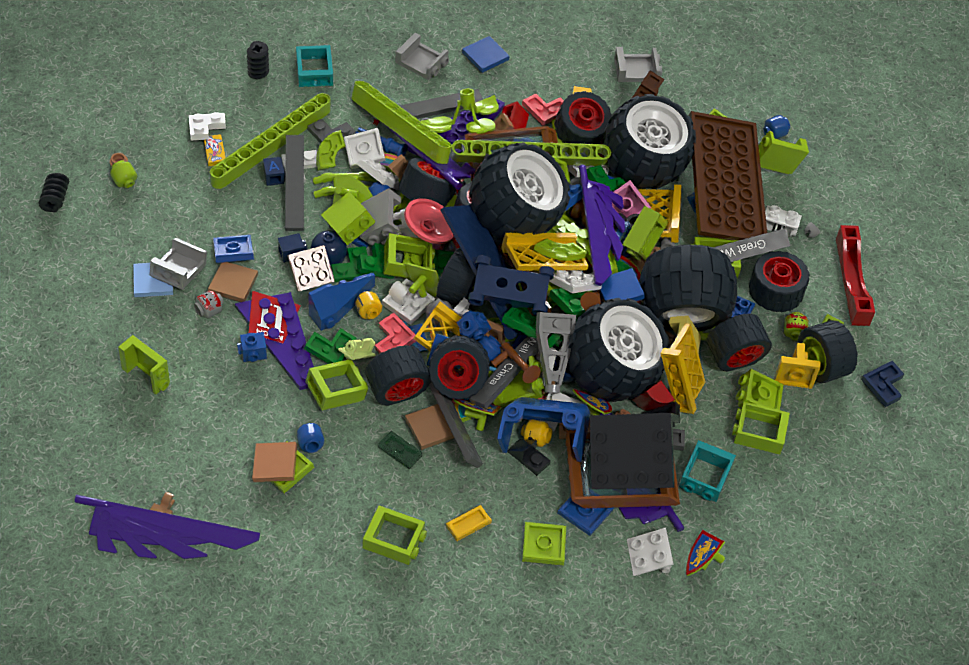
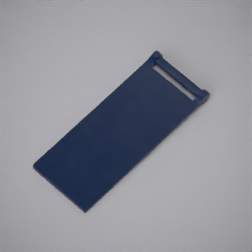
M471 205L443 207L440 210L475 275H477L478 270L475 266V261L479 255L490 257L491 266L508 268L488 229L484 228L479 222ZM504 279L496 282L500 288H504L508 284ZM490 301L502 323L503 316L512 308V305L505 303L504 306H500ZM502 323L504 335L509 340L525 334Z

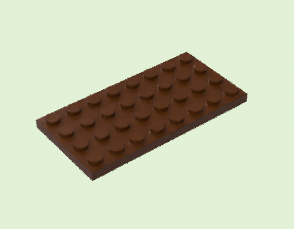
M691 111L688 116L691 117L693 129L696 131V143H693L694 146L692 147L694 150L692 166L698 235L726 240H743L767 233L756 123Z

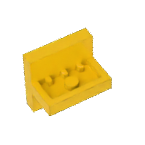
M797 343L792 357L781 356L774 380L787 386L812 389L820 370V361L808 360L805 344Z

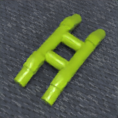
M367 172L324 173L321 176L314 177L313 183L316 185L333 181V186H327L314 191V196L319 198L333 195L335 193L337 175L349 176L359 181L377 182L378 180Z

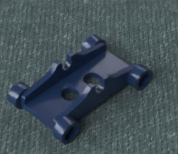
M484 255L476 257L475 266L478 270L474 291L469 293V304L481 306L484 300L500 306L509 303L512 305V308H532V314L537 316L538 312L548 313V306L545 305L549 280L554 278L555 270L553 268L542 266L539 268V274L491 266L490 257ZM504 279L508 284L506 287L500 288L496 282ZM520 282L525 283L527 289L525 291H518L516 284Z

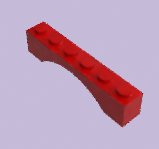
M840 225L836 244L851 325L870 326L875 314L873 298L869 295L863 279L859 226Z

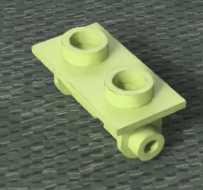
M372 338L362 339V341L360 339L349 340L345 347L338 349L347 359L351 360L376 356L372 352L375 346V341Z

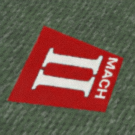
M252 291L248 333L264 332L266 339L284 343L288 335L287 324L282 317V310L278 299ZM263 298L269 299L271 302L270 308L262 309L259 306V301ZM295 304L298 313L301 305ZM267 313L274 314L275 322L272 324L265 323L264 315ZM277 328L280 331V336L276 339H271L268 336L269 329Z

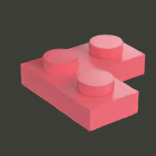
M534 94L524 99L522 106L544 126L552 122L553 119H556L555 117L564 100L559 97L546 104L537 94Z
M395 313L379 322V327L387 335L386 338L375 344V349L379 354L397 346H410L416 342L413 339L416 334Z

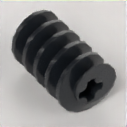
M261 41L252 42L247 49L248 75L253 79H262L269 73V49L267 44Z
M61 173L47 175L38 202L42 210L56 213L63 206L70 182L67 176Z

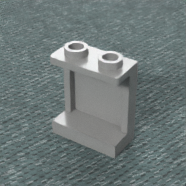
M414 33L396 51L395 63L430 80L433 76H437L442 67L448 64L449 51L445 49L442 53H439L420 43L421 35Z
M616 47L614 60L618 82H642L650 70L658 76H662V66H659L660 54H657L656 48H652L651 54H624L623 47Z
M388 188L361 203L375 220V223L360 235V238L369 245L373 246L374 243L386 240L389 233L398 234L400 232V228L393 223V207L401 203L399 195Z
M174 238L172 240V248L161 259L154 257L150 261V276L183 290L205 267L207 251Z

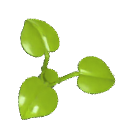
M465 88L460 91L461 100H457V108L453 120L447 116L421 120L423 124L436 133L449 131L452 129L451 125L455 124L460 106H462L463 109L472 112L474 122H469L466 125V130L469 133L482 134L494 131L495 123L488 118L477 120L475 113L482 115L492 114L498 111L499 105L495 95L475 103L474 90Z

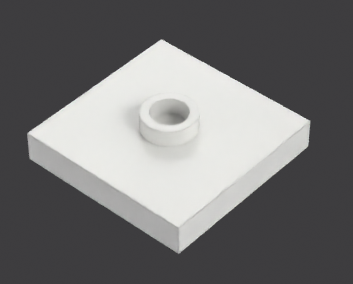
M378 128L344 137L351 169L360 168L357 164L362 159L365 161L370 159L375 163L386 161Z

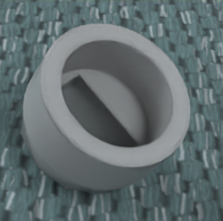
M812 222L804 230L805 235L810 232L809 238H814L821 233Z

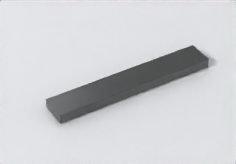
M475 89L474 96L476 103L483 100L479 89ZM460 93L399 106L419 119L456 111L457 100L461 99Z
M286 135L285 231H304V135Z
M430 382L429 387L465 461L479 468L483 463L452 400L440 394L434 388L433 383Z

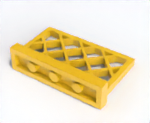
M674 185V190L638 189L642 196H651L647 199L644 198L651 206V209L667 218L668 224L665 229L668 231H663L660 237H671V242L678 243L681 185ZM662 196H670L666 199L662 198ZM657 200L659 203L653 204L652 202ZM665 205V206L668 207V208H666L665 210H663V209H661L660 207H662V206Z
M505 233L501 249L503 253L509 254L517 270L539 271V268L542 266H548L554 270L588 269L589 265L585 258L575 260L579 263L553 258L549 259L534 250L535 244L547 238L557 243L568 244L573 242L576 244L577 236L575 233H541L534 235L532 233ZM520 260H522V261H524V262H526V263H528V264H521V263H520Z
M440 301L413 339L431 351L435 339L434 332L442 331L443 336L448 337L447 331H452L455 335L462 336L459 332L460 328L456 323L462 317ZM432 318L440 322L441 327L433 328ZM422 332H430L431 341H426L420 336Z
M685 323L671 348H663L660 354L671 395L675 399L673 402L676 401L680 405V412L694 414L697 409L695 399L705 384V378L692 326L690 323Z

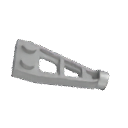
M537 313L536 336L545 379V393H560V385H562L571 348H568L569 336L574 332L576 315ZM550 333L563 336L560 350L552 351L549 348L547 337ZM550 355L560 357L559 369L557 371H552L549 368Z

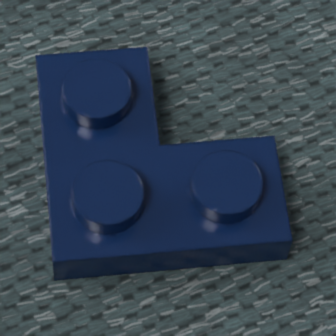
M893 361L862 376L861 380L884 407L899 401L902 397L892 384L902 379L904 373Z

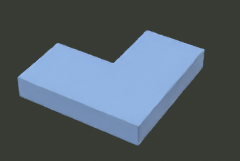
M150 263L133 264L134 297L173 295L172 285L150 276Z

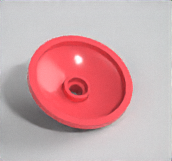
M423 198L415 199L407 205L404 212L405 221L409 229L418 238L432 244H445L454 238L449 225L440 211L444 206L433 200Z

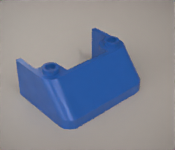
M520 397L504 409L497 437L503 453H507L513 424L518 423L522 419H534L563 423L565 428L576 430L572 448L576 460L581 462L590 421V411L585 404Z

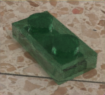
M390 431L378 443L379 449L409 470L422 457V451L393 431Z

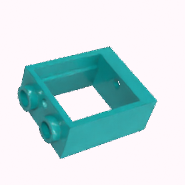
M330 45L296 46L299 87L333 86ZM301 59H327L328 70L302 71Z
M698 440L682 475L679 487L683 488L686 492L700 495L705 500L717 502L736 455ZM697 459L724 469L717 488L689 477Z

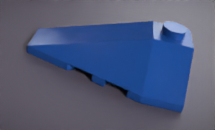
M370 273L358 276L350 282L342 280L339 281L338 285L334 286L326 284L309 292V316L322 331L335 326L355 306V300L360 293L370 291L375 286V274Z

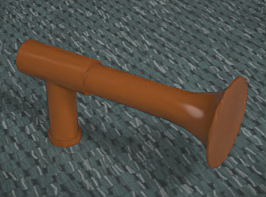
M600 290L583 294L580 303L585 311L591 306L598 303L601 304L603 300Z
M507 342L501 346L503 352L490 361L496 368L506 358L510 357L524 372L522 379L525 383L536 381L541 372L538 366L527 365Z

